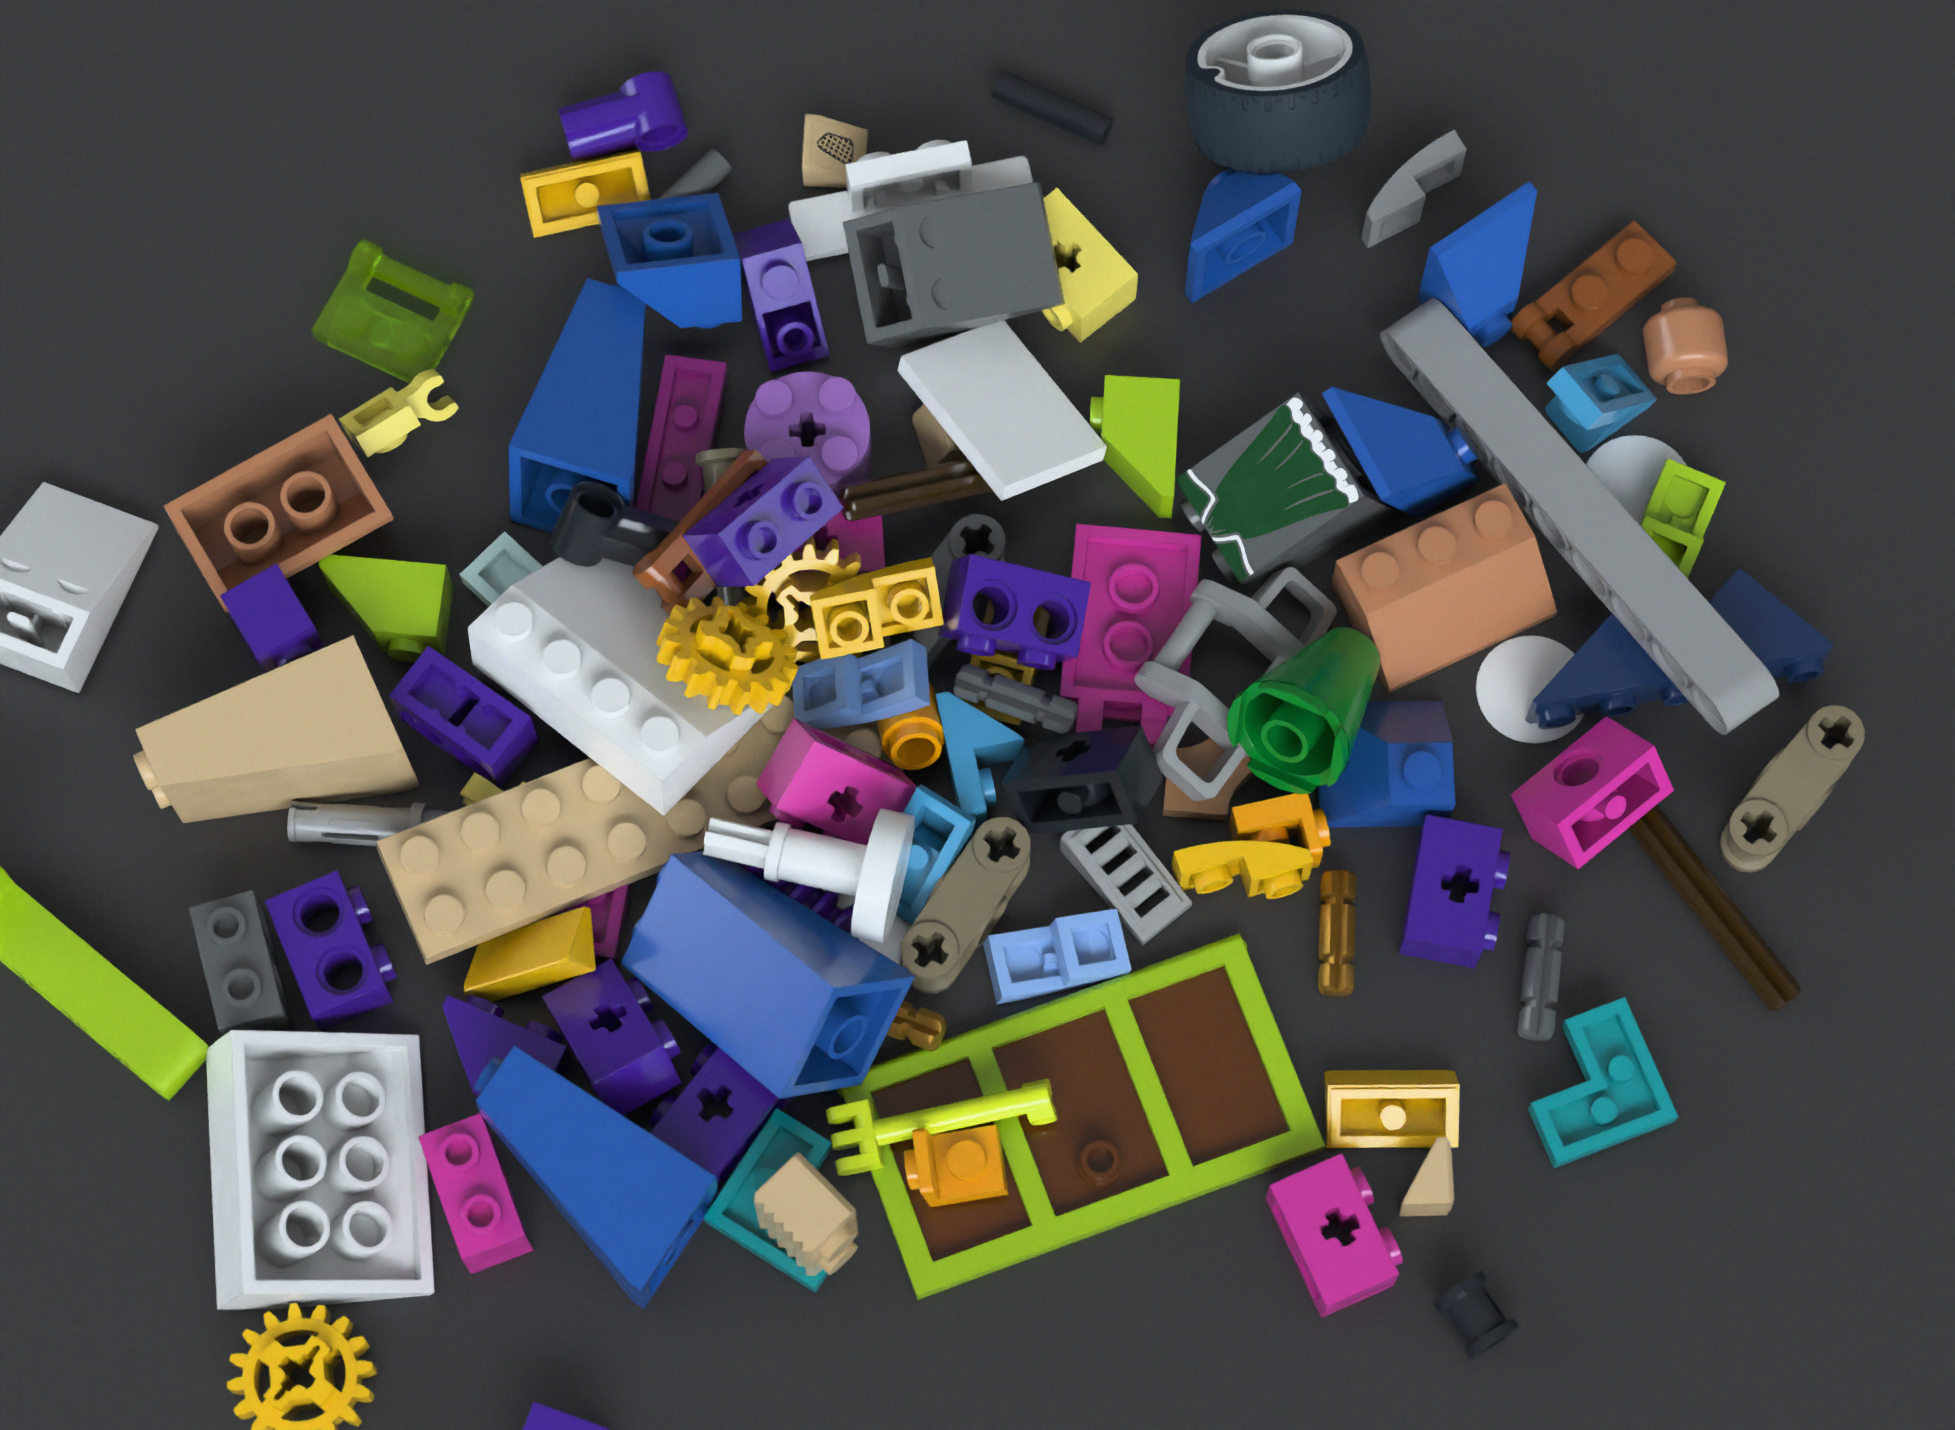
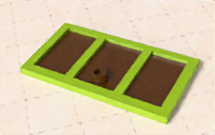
M1239 933L944 1039L938 1049L934 1051L919 1048L872 1065L862 1085L837 1089L838 1095L844 1099L845 1104L869 1099L873 1103L877 1120L1018 1089L1024 1083L1047 1078L1050 1080L1051 1097L1057 1115V1120L1054 1122L1032 1125L1027 1114L942 1132L948 1133L996 1125L1000 1130L1008 1195L930 1207L921 1195L920 1189L911 1190L908 1184L904 1151L914 1149L913 1139L881 1146L885 1167L870 1170L917 1300L1319 1153L1325 1149V1143L1248 955L1247 943Z

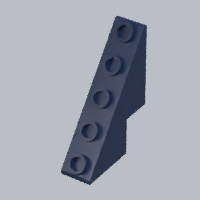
M1741 568L1730 577L1709 601L1711 606L1764 664L1773 679L1786 677L1788 683H1801L1813 680L1824 674L1823 663L1834 644ZM1611 614L1535 697L1525 721L1529 724L1538 723L1540 729H1555L1571 724L1576 720V715L1600 711L1601 717L1614 718L1638 709V704L1662 700L1664 706H1678L1689 703V700L1619 620Z

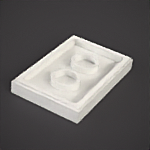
M1004 320L974 328L901 356L897 371L1001 501L1103 460L1107 448L1106 444Z

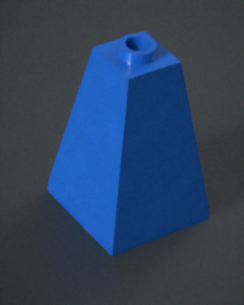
M589 278L586 279L509 443L510 521L551 533L573 486L582 481L599 482L610 487L619 494L626 506L635 508L646 303L620 285H610Z
M513 1046L504 1060L496 1055L487 1064L474 1087L476 1091L481 1093L476 1100L481 1116L635 1304L645 1309L716 1200L717 1177L516 1046Z

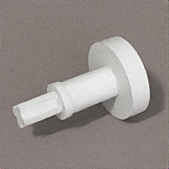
M881 808L874 822L868 845L793 829L791 824L777 822L772 831L711 817L708 830L705 833L703 855L764 869L765 880L778 882L780 879L854 896L856 898L852 916L851 936L885 944L893 926L905 881L913 840L915 817L914 815Z

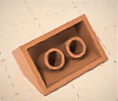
M332 414L164 505L177 533L225 613L228 610L220 595L277 563L287 579L394 520L392 513Z
M1506 483L1336 560L1330 586L1352 628L1366 635L1376 646L1381 661L1378 676L1388 694L1544 622L1557 614V608L1536 536Z

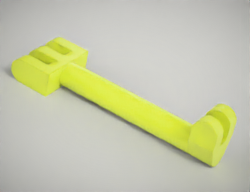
M1047 1078L1024 1083L1018 1089L877 1120L873 1103L869 1099L828 1108L826 1110L828 1124H844L851 1121L855 1123V1129L838 1132L830 1136L833 1150H844L858 1146L860 1150L859 1155L847 1156L835 1161L837 1175L846 1176L884 1168L881 1146L913 1139L912 1130L926 1128L930 1135L1024 1114H1027L1032 1125L1054 1122L1057 1120V1115L1052 1102L1050 1080Z

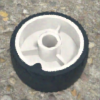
M1291 9L1262 11L1242 15L1221 22L1210 30H1206L1197 40H1194L1193 45H1190L1185 65L1186 108L1193 140L1197 149L1204 156H1207L1209 160H1213L1217 164L1253 173H1282L1305 170L1306 168L1326 164L1329 161L1336 160L1338 157H1342L1346 152H1350L1353 147H1356L1363 140V136L1367 133L1370 119V73L1362 36L1357 30H1354L1352 25H1348L1347 22L1341 21L1337 17L1334 18L1331 15H1325L1320 12L1315 13L1313 11Z

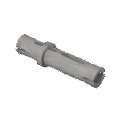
M294 800L291 802V808H289L287 832L290 842H328L332 844L376 846V841L453 811L429 809L427 803H413L411 808H388L367 805L320 804Z

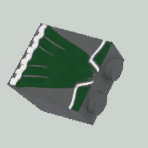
M1299 392L1175 479L1186 496L1180 501V505L1187 518L1200 532L1207 529L1218 547L1212 552V556L1221 572L1230 582L1235 583L1239 581L1255 589H1259L1273 572L1287 567L1298 569L1399 513L1395 507L1380 500L1332 411Z

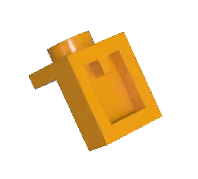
M1294 793L1232 807L1228 824L1232 841H1268L1288 844L1290 842L1289 837L1297 835L1300 848L1310 850L1314 861L1312 869L1319 867L1323 855V847L1330 846L1331 844L1325 813L1322 808L1312 809L1309 794Z
M996 1125L930 1135L926 1128L912 1130L914 1149L904 1151L907 1180L911 1190L920 1189L921 1195L930 1207L1008 1195L1000 1130Z

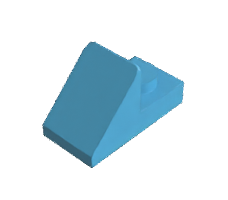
M1617 353L1563 366L1547 382L1556 396L1546 405L1545 411L1576 450L1584 453L1648 409L1657 398Z
M950 692L935 694L936 703L945 739L943 747L955 803L958 808L976 818L974 830H977L987 821V807L997 805L990 767L978 769V767L1015 760L1024 745V739L1013 730Z
M922 784L916 788L903 812L914 815L915 824L907 872L896 915L911 925L923 910L929 895L939 879L956 862L971 840L976 818Z

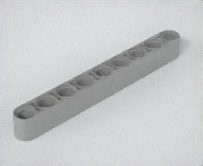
M1435 298L1429 299L1381 332L1382 344L1396 367L1447 425L1452 427V429L1460 426L1466 432L1477 450L1479 462L1500 485L1507 484L1521 510L1717 732L1723 735L1728 734L1778 699L1779 690L1775 680L1759 658L1439 300Z

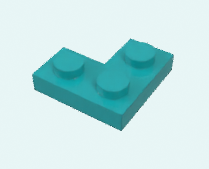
M1625 997L1564 1021L1562 1028L1586 1082L1531 1102L1528 1107V1111L1553 1168L1676 1121L1678 1118L1677 1112Z
M776 1108L704 1216L706 1224L815 1293L822 1285L828 1273L822 1269L816 1276H806L805 1266H797L796 1258L788 1257L786 1248H778L777 1238H769L768 1230L760 1229L754 1198L755 1193L799 1152L818 1171L832 1150V1142Z

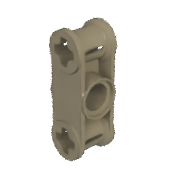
M1838 705L1820 708L1811 716L1786 748L1782 747L1748 790L1749 793L1734 810L1719 837V849L1722 858L1730 867L1740 872L1749 873L1764 869L1772 862L1797 830L1801 831L1835 788L1834 784L1847 770L1852 759L1857 755L1864 743L1865 729L1861 719L1854 711ZM1829 735L1839 741L1831 749L1821 743ZM1754 828L1763 836L1756 840L1754 844H1751L1743 836Z
M995 817L985 821L977 829L956 862L939 879L929 895L923 910L904 935L901 942L902 967L915 976L911 984L914 990L924 994H937L947 990L955 982L977 947L984 943L987 936L991 934L999 922L1008 902L1026 878L1030 869V837L1026 828L1018 821L1009 817ZM1005 845L1013 847V859L1004 855L998 862L990 860V848L1000 852ZM935 948L941 950L942 965L931 961L925 968L919 966L918 952L929 955Z

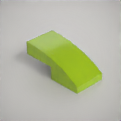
M1667 458L1663 463L1639 525L1688 579L1704 542L1702 538L1726 482Z

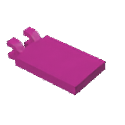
M1076 524L1071 578L1091 582L1078 657L1063 661L1060 697L1074 701L1078 705L1075 733L1102 730L1103 719L1141 722L1140 725L1143 727L1151 749L1154 748L1167 724V716H1171L1175 708L1149 697L1136 685L1134 678L1146 661H1154L1192 605L1190 596L1198 584L1202 535ZM1192 651L1177 671L1187 677H1190Z

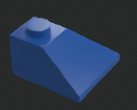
M1229 168L1210 181L1206 188L1207 190L1204 191L1190 242L1185 296L1191 304L1293 243L1302 192L1294 180L1276 172L1253 173L1251 171L1245 172Z
M1530 181L1429 248L1417 299L1421 304L1431 298L1439 300L1475 341L1481 343L1483 347L1490 346L1498 341L1512 327L1511 319L1519 296L1537 189Z
M718 193L597 206V218L616 282L680 328H713L722 323L742 321L741 260Z
M1331 387L1322 393L1381 501L1419 519L1481 480L1472 464V461L1479 457L1477 450L1460 426L1452 429V427L1433 416L1335 387Z
M1443 701L1368 702L1344 772L1328 788V784L1318 786L1319 809L1322 808L1325 813L1328 828L1420 827L1426 814L1451 818L1455 807L1453 743Z

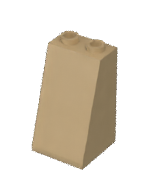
M353 635L135 729L144 750L134 754L133 757L148 790H152L161 809L172 805L183 823L291 808V802L294 800L322 804L405 792L420 786Z

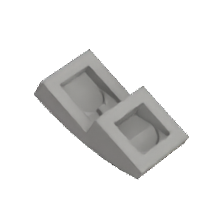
M1455 130L1436 139L1417 152L1395 172L1376 195L1366 213L1361 237L1367 248L1420 222L1426 198L1425 193L1460 176L1467 149Z

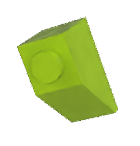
M1105 375L1104 396H1091L1089 423L1097 434H1101V439L1107 446L1103 460L1158 518L1171 519L1175 486L1180 379Z
M332 554L319 561L318 566L329 589L381 652H388L391 658L399 661L416 662L425 649L430 646L444 656L454 585L446 565Z

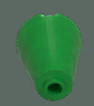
M1348 627L1334 628L1248 685L1237 695L1226 717L1228 738L1233 748L1238 743L1241 744L1244 751L1251 758L1246 766L1257 777L1277 789L1297 794L1312 793L1317 786L1328 784V788L1339 779L1348 764L1380 668V655L1374 643L1366 635Z

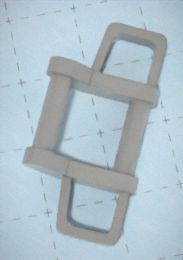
M1287 567L1273 572L1252 598L1211 580L1203 579L1200 581L1190 596L1192 605L1154 661H1146L1134 678L1136 685L1149 697L1175 708L1152 752L1161 773L1193 801L1198 802L1214 798L1241 760L1248 757V754L1240 743L1233 748L1228 738L1226 717L1230 709L1201 683L1177 671L1213 619L1227 626H1233L1272 662L1265 674L1323 636L1337 614L1336 606L1294 567ZM1283 587L1305 605L1311 613L1310 622L1299 640L1265 610ZM1191 721L1225 750L1204 780L1200 779L1180 761L1176 754L1177 745Z

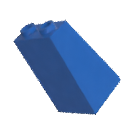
M703 851L671 854L669 861L661 868L657 876L656 889L643 916L633 927L631 933L632 940L621 964L779 1099L862 1085L915 976L906 968L859 939L852 937L846 931L734 862L703 855Z

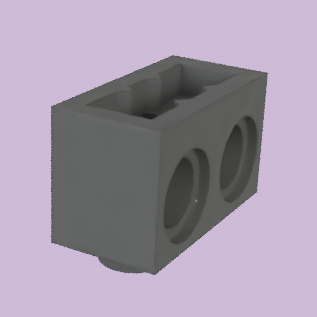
M250 890L189 907L220 1033L224 1036L230 1030L296 1031L266 910L254 891Z

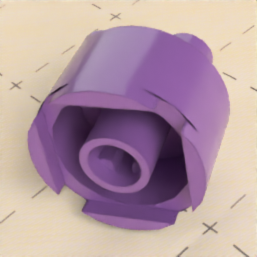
M804 371L767 381L759 387L755 399L748 409L744 424L747 450L757 449L767 462L775 458L810 456L837 498L844 484L868 479L872 466L870 420L863 401L855 392V388L850 381L842 377H833L820 372ZM804 441H814V446L802 447Z

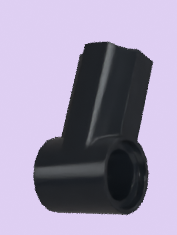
M582 481L573 486L551 532L549 541L557 555L565 561L578 566H594L602 558L635 567L644 556L655 550L680 521L626 506L619 494L610 487L599 482ZM679 564L672 570L673 573H675Z

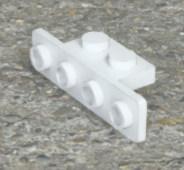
M934 140L921 145L914 151L894 155L887 152H873L862 156L857 162L845 164L847 191L793 201L789 204V214L791 222L802 242L806 261L849 253L843 222L899 206L1033 183L1028 159L1024 156L972 166L967 140L954 143L947 140Z

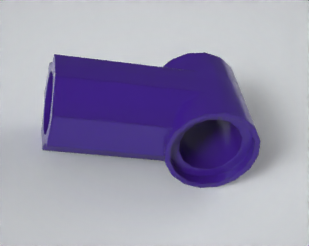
M652 71L642 73L627 80L621 86L620 92L558 108L573 162L633 146L644 152L663 151L681 143L688 134L673 79L670 74L665 72Z

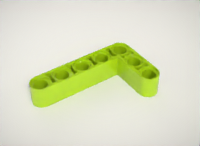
M0 866V961L159 1095L170 1101L206 1061V1051L209 1046L185 1024L16 885Z

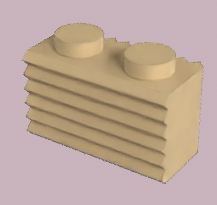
M800 1152L794 1155L755 1193L754 1203L760 1229H767L769 1238H777L778 1248H786L787 1256L795 1257L797 1266H805L806 1276H816L822 1269L829 1275L833 1274L857 1250L858 1246L853 1242L858 1234L856 1209Z

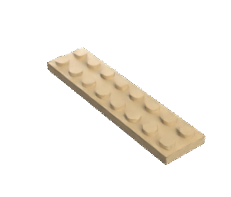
M793 682L792 687L785 693L779 706L773 705L665 816L611 775L601 765L588 758L376 841L378 853L426 965L613 891L626 884L658 873L669 861L671 854L704 851L705 833L708 830L711 817L763 829L771 828L777 822H782L769 812L772 803L756 786V782L794 718ZM876 721L845 727L820 729L895 765L882 749Z

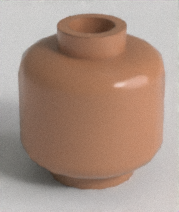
M1676 298L1663 303L1661 311L1651 316L1643 326L1650 378L1660 385L1666 386L1667 391L1670 393L1693 394L1705 391L1714 386L1716 383L1715 378L1720 376L1728 367V354L1722 317L1712 308L1698 305V301L1694 298Z

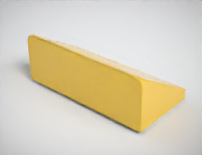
M638 149L520 174L534 238L599 224L597 206L651 200L641 153Z
M584 906L533 922L478 944L464 982V993L494 1002L595 971L591 908Z
M1329 1070L1324 1072L1327 1148L1432 1147L1437 1137H1447L1448 1141H1451V1147H1458L1459 1082L1453 1070Z

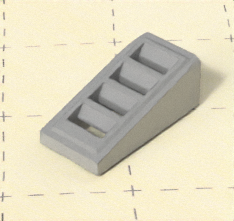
M1132 824L1071 830L1064 833L1060 838V851L1110 909L1117 908L1119 919L1142 945L1192 906V901ZM1105 830H1108L1114 837L1091 855L1085 846ZM1125 849L1131 858L1110 875H1107L1102 867ZM1143 870L1149 878L1124 897L1118 888ZM1160 889L1167 898L1140 918L1134 909Z

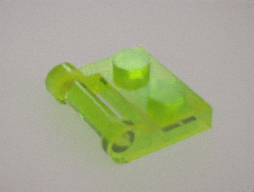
M363 239L354 248L345 274L311 330L315 340L410 384L415 376L422 371L428 369L435 370L471 307L474 290L458 282L448 285L383 255L381 246ZM372 277H375L439 307L440 311L434 321H431L365 289Z

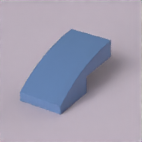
M909 639L861 658L848 654L822 660L820 658L799 666L793 680L794 718L820 730L868 723L929 706L930 694L926 647L913 639Z

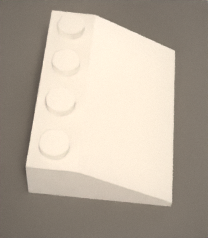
M559 557L512 584L468 627L472 664L665 816L773 704L768 703L765 712L761 714L755 712L747 704L744 706L741 715H734L729 705L719 704L715 710L708 708L707 697L700 693L691 698L685 696L684 692L687 684L684 681H668L666 674L670 666L657 663L656 660L660 649L656 645V641L665 619L670 617L661 607L663 599L653 588L645 589L632 575L633 566L602 558L598 564L585 567L572 564Z
M230 1030L208 1047L206 1051L217 1310L288 1309L290 1304L297 1303L300 1307L318 1306V1304L330 1305L416 1297L435 1293L427 1161L418 1136L425 1134L419 1035Z

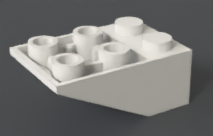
M43 482L0 536V664L80 693L159 528L158 525Z

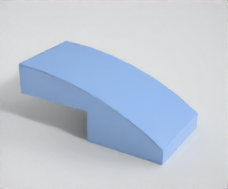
M1117 908L1055 918L1050 926L988 935L983 943L997 1004L1045 996L1091 985L1128 974L1132 970Z

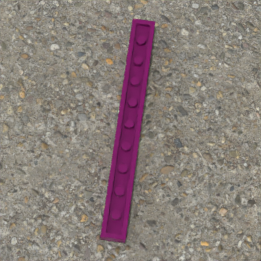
M665 354L636 509L681 521L704 496L702 468L695 465V455L702 451L713 450L715 447L728 378L726 362ZM681 560L674 574L681 582H684L691 574V569ZM632 883L557 913L559 915L584 906L591 908L595 962L604 963L612 958L615 965H617Z

